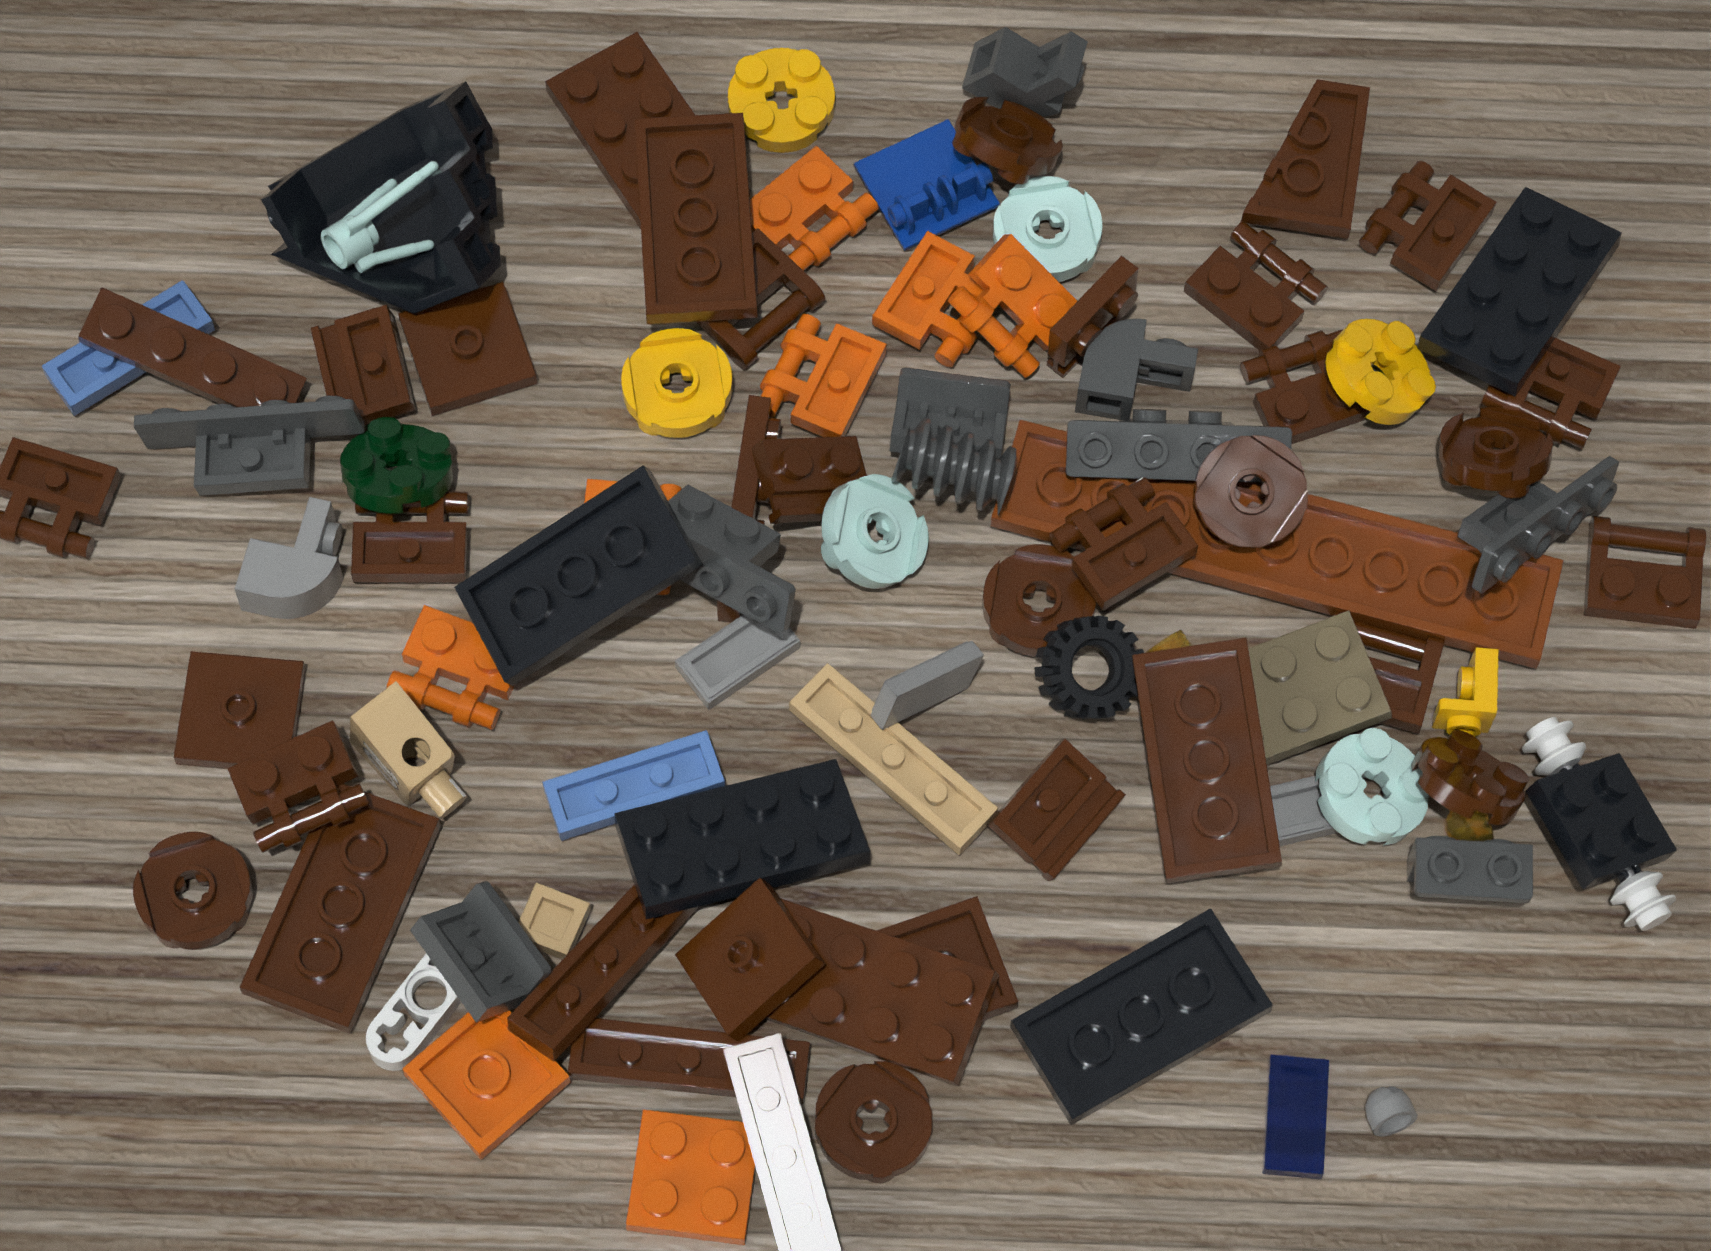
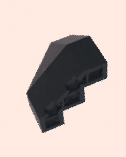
M467 82L460 83L398 110L270 184L268 187L271 191L261 201L267 210L270 223L279 231L284 240V243L271 255L413 314L480 288L501 266L500 246L490 242L489 220L498 217L495 177L489 173L486 174L485 152L493 149L492 128ZM429 162H437L439 167L435 173L371 220L379 235V243L373 246V253L424 240H432L434 242L432 250L377 264L363 273H359L354 264L346 269H341L330 259L321 241L322 230L341 220L389 179H395L398 185Z

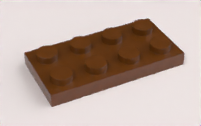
M635 32L546 80L545 83L546 92L641 229L634 119L690 116L695 114L639 33Z
M743 113L634 119L647 324L757 318Z
M1247 638L1132 655L1167 883L1282 866Z
M345 784L338 786L340 792L351 787ZM367 792L365 794L369 805L349 813L350 820L337 826L329 822L308 833L240 985L243 995L349 1034L352 1032L441 827L439 818Z
M781 899L825 965L764 1019L959 1086L998 981L999 975L997 972Z

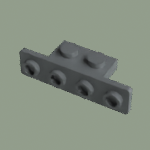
M323 396L315 402L302 403L269 400L262 403L261 406L248 407L215 404L209 406L206 410L195 411L160 408L153 411L152 414L134 416V429L148 449L196 446L194 488L199 496L309 488L311 438L363 434L365 424L354 400L339 396Z
M1133 409V419L1120 418V421L1070 420L1067 424L1065 471L1068 476L1134 479L1145 477L1146 479L1195 480L1201 463L1219 444L1239 436L1259 435L1276 439L1291 449L1292 431L1288 427L1234 425L1231 422H1222V412L1203 410L1189 411L1188 420H1166L1167 410ZM1256 476L1251 481H1249L1263 483V481Z
M1608 456L1558 493L1538 481L1531 484L1529 492L1520 498H1506L1498 494L1464 518L1458 537L1482 553L1472 588L1482 594L1499 581L1507 582L1516 573L1519 566L1531 557L1538 559L1546 552L1550 544L1562 534H1572L1585 517L1594 511L1602 512L1610 504L1617 491V484L1613 481L1619 461Z
M686 485L668 502L703 565L680 580L775 632L782 634L790 627L796 589L791 583L760 567L778 552L781 533L690 485Z

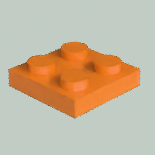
M510 1011L477 1023L468 1012L402 1068L404 1076L481 1160L571 1083L570 1076L556 1061L553 1062L508 1030L507 1017L511 1014Z
M643 1109L626 1220L627 1231L745 1245L756 1167L744 1123Z

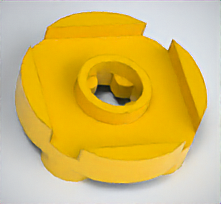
M773 48L754 55L745 56L738 61L735 74L728 87V112L743 113L745 135L757 141V147L778 153L793 152L806 148L817 140V134L826 125L829 126L834 116V84L830 74L821 65L819 57L814 52L807 49ZM779 91L787 92V94H792L795 97L789 100L788 108L778 109L776 101H767V98Z
M1375 319L1353 321L1333 340V348L1326 355L1327 375L1338 396L1349 407L1357 402L1362 408L1370 411L1365 418L1375 423L1395 425L1405 422L1421 408L1436 389V384L1430 374L1428 364L1421 351L1415 345L1413 331L1400 321H1392L1389 324ZM1371 365H1376L1382 372L1374 371Z
M684 328L665 329L652 333L640 342V348L632 354L630 359L628 356L622 368L621 383L624 403L628 412L637 420L639 428L644 433L670 438H682L699 434L708 428L716 427L722 422L725 410L732 396V370L729 360L717 344L715 348L710 342L703 340L702 334ZM681 373L683 381L693 382L691 386L686 387L684 392L672 393L671 390L665 389L662 384L670 382V374Z

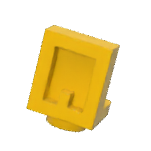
M1475 648L1468 667L1460 666L1457 699H1439L1432 717V728L1447 730L1449 735L1453 730H1460L1474 737L1481 733L1489 732L1497 714L1499 649Z

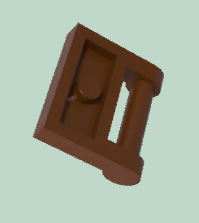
M759 228L752 232L757 305L783 283L792 291V294L743 335L733 327L741 319L697 321L724 348L729 358L741 369H746L758 358L756 352L804 311H814L826 300L823 291L817 283Z
M1593 516L1588 535L1584 616L1696 629L1700 622L1706 530L1687 527L1686 532L1620 525L1612 524L1609 517ZM1608 546L1682 554V566L1607 558Z
M1335 610L1333 616L1338 615V614L1343 613V612H1339V611H1336V610ZM1354 621L1364 647L1420 662L1419 670L1369 657L1392 712L1391 719L1380 723L1419 734L1445 640L1429 635L1427 640Z

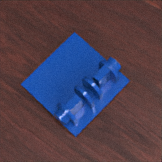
M949 119L853 164L869 193L876 200L881 213L904 251L918 245L927 231L938 236L1000 206L999 201L988 185L993 182V176L988 165L985 162L976 165L972 157L959 153L953 147L952 141L956 132Z

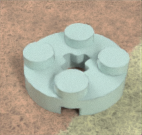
M1059 177L1030 178L1026 184L1015 185L1009 191V196L998 206L993 222V242L995 245L1003 235L1012 234L1058 282L1071 279L1079 273H1084L1092 267L1101 242L1102 216L1097 203L1085 190L1083 195L1077 189L1069 187V181ZM1049 220L1053 228L1061 227L1063 232L1055 234V238L1045 239L1042 236H1038L1034 231L1039 230L1040 221Z
M880 474L863 476L834 489L826 502L822 515V537L824 541L821 545V554L826 564L833 569H839L850 581L871 589L889 587L901 582L906 576L913 574L922 565L927 553L928 526L924 515L917 518L915 509L909 502L915 499L910 491L900 482H893L890 477ZM872 519L876 521V530L883 534V540L874 542L869 536L867 524L871 523Z
M1367 728L1360 734L1349 735L1338 741L1321 759L1315 777V782L1319 779V789L1321 792V796L1317 801L1328 823L1345 838L1364 845L1369 841L1386 842L1384 845H1390L1404 839L1420 824L1428 809L1429 795L1418 783L1422 771L1419 768L1412 771L1411 764L1415 758L1414 754L1403 744L1389 737L1385 731L1378 728ZM1363 778H1368L1378 783L1383 792V797L1378 794L1372 799L1368 797L1363 791L1367 786Z

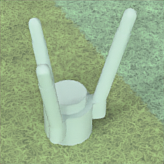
M435 161L429 162L398 185L395 179H389L341 220L322 230L321 241L330 259L341 269H346L354 264L358 272L363 273L377 264L432 250L434 242L432 240H424L373 253V246L379 243V235L371 220L435 173L439 167L438 163Z

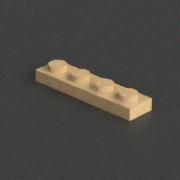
M827 663L789 702V711L960 856L987 827L989 821L998 812V807L899 723L882 730L870 716L875 703Z

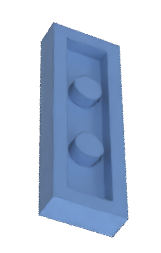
M183 280L142 304L204 333L209 334L215 330L212 319ZM81 342L42 365L45 376L73 416L146 373V371Z
M707 730L542 782L561 841L615 824L614 813L725 786V780Z

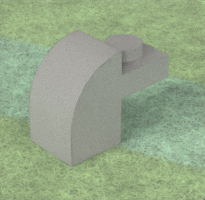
M309 497L294 547L250 538L235 586L241 611L279 619H294L320 610L334 598L343 582L339 559L335 557L341 542L342 524L336 522L331 501Z

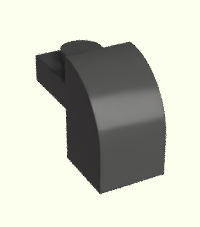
M1004 27L975 42L962 88L976 97H989L987 103L1001 109L1004 100L1025 106L1042 117L1058 114L1062 107L1065 92L1074 89L1082 78L1084 72L1082 61L1088 41L1073 32H1069L1038 47L1009 28Z
M1126 319L1105 327L1103 332L1087 347L1075 412L1120 420V418L1130 419L1136 383L1190 392L1198 348L1187 347L1184 343L1175 339L1163 338L1156 341L1144 339L1147 319Z

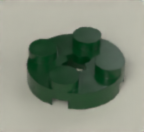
M380 417L371 421L368 425V431L353 438L343 449L340 456L342 483L344 482L347 486V495L357 505L374 512L388 514L403 513L402 504L413 503L419 500L421 508H424L442 498L449 490L453 481L449 438L443 433L433 432L424 427L401 424L392 417ZM398 466L393 470H387L390 467Z

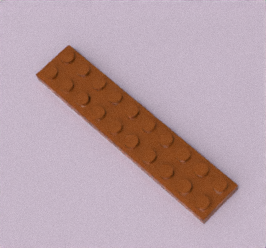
M1020 420L1012 447L1016 448L1017 463L999 515L996 500L990 526L1052 542L1049 533L1064 525L1066 516L1080 508L1084 511L1089 510L1106 500L1107 492L1121 483L1129 486L1139 479L1068 476L1065 471L1067 431ZM1148 479L1155 491V496L1141 504L1147 513L1167 502L1198 544L1196 555L1167 573L1331 616L1334 615L1335 610L1339 612L1349 610L1354 621L1427 640L1428 635L1445 640L1444 645L1473 653L1476 647L1499 649L1498 659L1537 669L1540 663L1564 560L1546 555H1542L1538 559L1531 557L1519 566L1516 573L1507 582L1499 581L1481 594L1472 588V583L1482 553L1459 538V533L1308 494V504L1301 521L1285 538L1259 548L1237 547L1218 539L1203 524L1199 512L1194 505L1195 480ZM1237 482L1236 488L1241 492L1238 501L1245 507L1252 501L1261 505L1266 498L1260 491L1263 483ZM1118 518L1099 530L1106 538L1128 524ZM1078 543L1071 546V548L1079 549L1082 551L1086 550L1083 546L1079 545Z

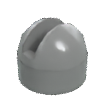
M1393 1086L1388 1088L1380 1087L1373 1090L1365 1105L1367 1120L1376 1136H1389L1398 1133L1412 1125L1418 1116L1406 1093L1402 1089Z

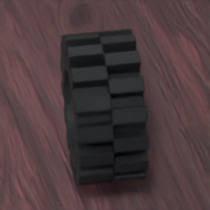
M1087 616L1064 621L1057 625L1058 630L1047 633L1043 638L1048 642L1046 647L1038 648L1036 654L1037 658L1042 659V666L1034 667L1035 677H1043L1044 685L1039 686L1038 689L1042 696L1050 695L1052 700L1048 704L1054 710H1064V716L1085 720L1112 717L1116 715V711H1125L1132 705L1128 701L1129 698L1138 697L1132 655L1144 653V650H1135L1133 643L1139 639L1133 632L1125 633L1123 631L1125 624L1118 620L1108 621L1106 616ZM1087 645L1100 649L1106 656L1109 664V673L1106 681L1095 690L1081 687L1072 674V661L1075 654Z

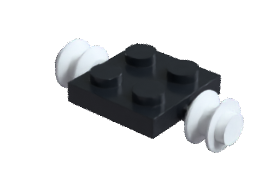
M1556 717L1543 720L1526 733L1529 740L1522 747V751L1525 754L1537 752L1541 762L1535 768L1536 775L1547 776L1536 780L1526 790L1528 797L1583 890L1617 878L1620 884L1612 896L1611 903L1613 905H1627L1631 913L1624 922L1625 927L1638 925L1641 931H1646L1661 924L1672 915L1668 907L1676 901V896H1661L1656 887L1663 878L1661 872L1642 871L1641 869L1666 861L1677 851V848L1620 753L1580 766L1579 761L1584 754L1586 744L1584 742L1571 743L1567 737V734L1574 726L1573 722L1568 720L1559 723Z

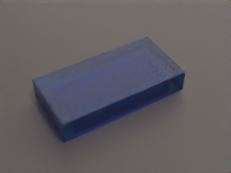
M1270 1055L1268 1060L1262 1174L1322 1179L1325 1159L1329 1060Z

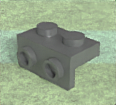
M902 368L899 376L898 395L889 451L900 453L909 425L910 429L914 430L920 421L926 417L931 420L932 437H935L946 424L952 427L953 444H957L966 432L974 434V451L977 452L988 439L994 440L995 456L999 459L1002 454L1010 382L914 368Z
M1448 836L1416 837L1407 858V882H1414V893L1418 897L1529 903L1533 897V845L1515 844L1502 839L1482 842L1456 840Z
M488 881L476 884L461 903L421 916L410 929L476 1023L517 1008L551 973V967Z

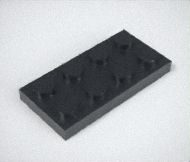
M1525 187L1421 333L1418 349L1516 397L1618 248L1622 232Z
M643 465L454 588L504 682L514 686L699 568L703 563L653 473Z
M836 759L614 813L615 827L646 920L739 897L759 878H762L772 888L870 864V849Z
M1210 908L1012 1019L1010 1028L1070 1125H1073L1270 1013L1273 1004Z

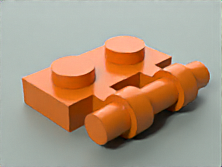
M817 145L749 200L752 232L759 228L780 249H783L790 243L795 250L788 257L803 271L810 265L819 266L830 257V249L847 235L854 237L867 226L866 219L879 209L876 200L867 192L853 203L844 201L843 199L853 191V180ZM824 214L831 219L830 222L817 232L807 229Z
M927 231L874 312L872 325L918 350L921 349L930 333L941 338L943 342L934 357L942 365L953 367L961 353L969 352L977 336L975 332L971 333L959 321L961 314L956 320L945 314L944 311L950 304L948 302L950 296L961 286H964L975 298L983 291L968 275L974 266L975 255Z
M1005 234L968 274L983 291L975 298L964 286H961L950 296L948 302L961 314L959 321L971 333L977 330L996 349L993 355L1005 367L1012 365L1024 378H1027L1040 364L1027 350L1029 342L1033 339L1043 350H1048L1050 329L1068 312L1077 300L1012 234ZM998 305L1017 323L1011 332L992 315Z
M802 314L795 329H788L780 345L783 353L775 369L767 370L760 384V389L763 391L761 396L771 398V417L776 415L782 401H791L796 403L791 412V424L822 437L845 436L886 355L887 344L837 323L828 341L815 336L821 322L812 315ZM811 360L816 362L807 382L795 377L802 361Z
M424 605L402 652L403 662L418 667L419 671L412 677L394 670L389 677L387 687L397 681L418 709L423 710L428 706L452 715L453 722L468 728L474 723L493 730L498 722L500 709L483 703L486 694L489 693L509 700L514 686L504 682L472 622ZM442 676L467 686L459 694L436 684L439 677Z

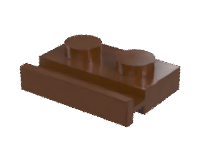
M1121 255L1050 329L1047 355L1051 358L1047 361L1046 366L1064 378L1085 356L1087 347L1103 332V329L1118 322L1129 312L1138 298L1136 284L1139 268Z
M387 304L334 320L335 324L321 329L319 326L311 327L326 396H339L354 400L365 421L364 426L380 417H394L416 410L393 315Z
M857 436L763 439L752 447L764 500H770L773 512L769 515L770 524L822 521L824 507L832 491L849 481L867 476Z
M1063 739L1054 746L989 821L987 826L1028 864L1032 863L1042 872L1041 876L1045 880L1050 881L1058 875L1126 794L1120 789L1116 790L1097 767L1069 741Z

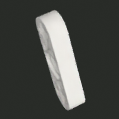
M427 953L367 1029L366 1044L370 1056L379 1067L385 1070H402L403 1067L428 1046L461 1004L460 999ZM428 981L438 982L447 990L446 999L443 1004L432 1010L422 1009L413 1001L416 988ZM404 1007L415 1021L425 1024V1026L419 1029L414 1021H412L403 1034L407 1047L403 1051L393 1047L388 1053L383 1052L385 1046L381 1035L385 1032L395 1035L406 1023L404 1014L399 1012Z

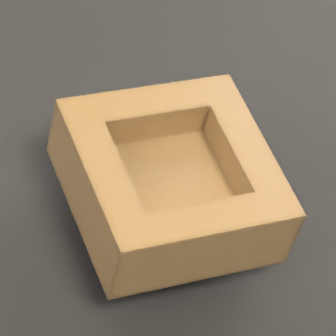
M536 883L518 923L539 951L563 960L578 941L591 911L590 903Z

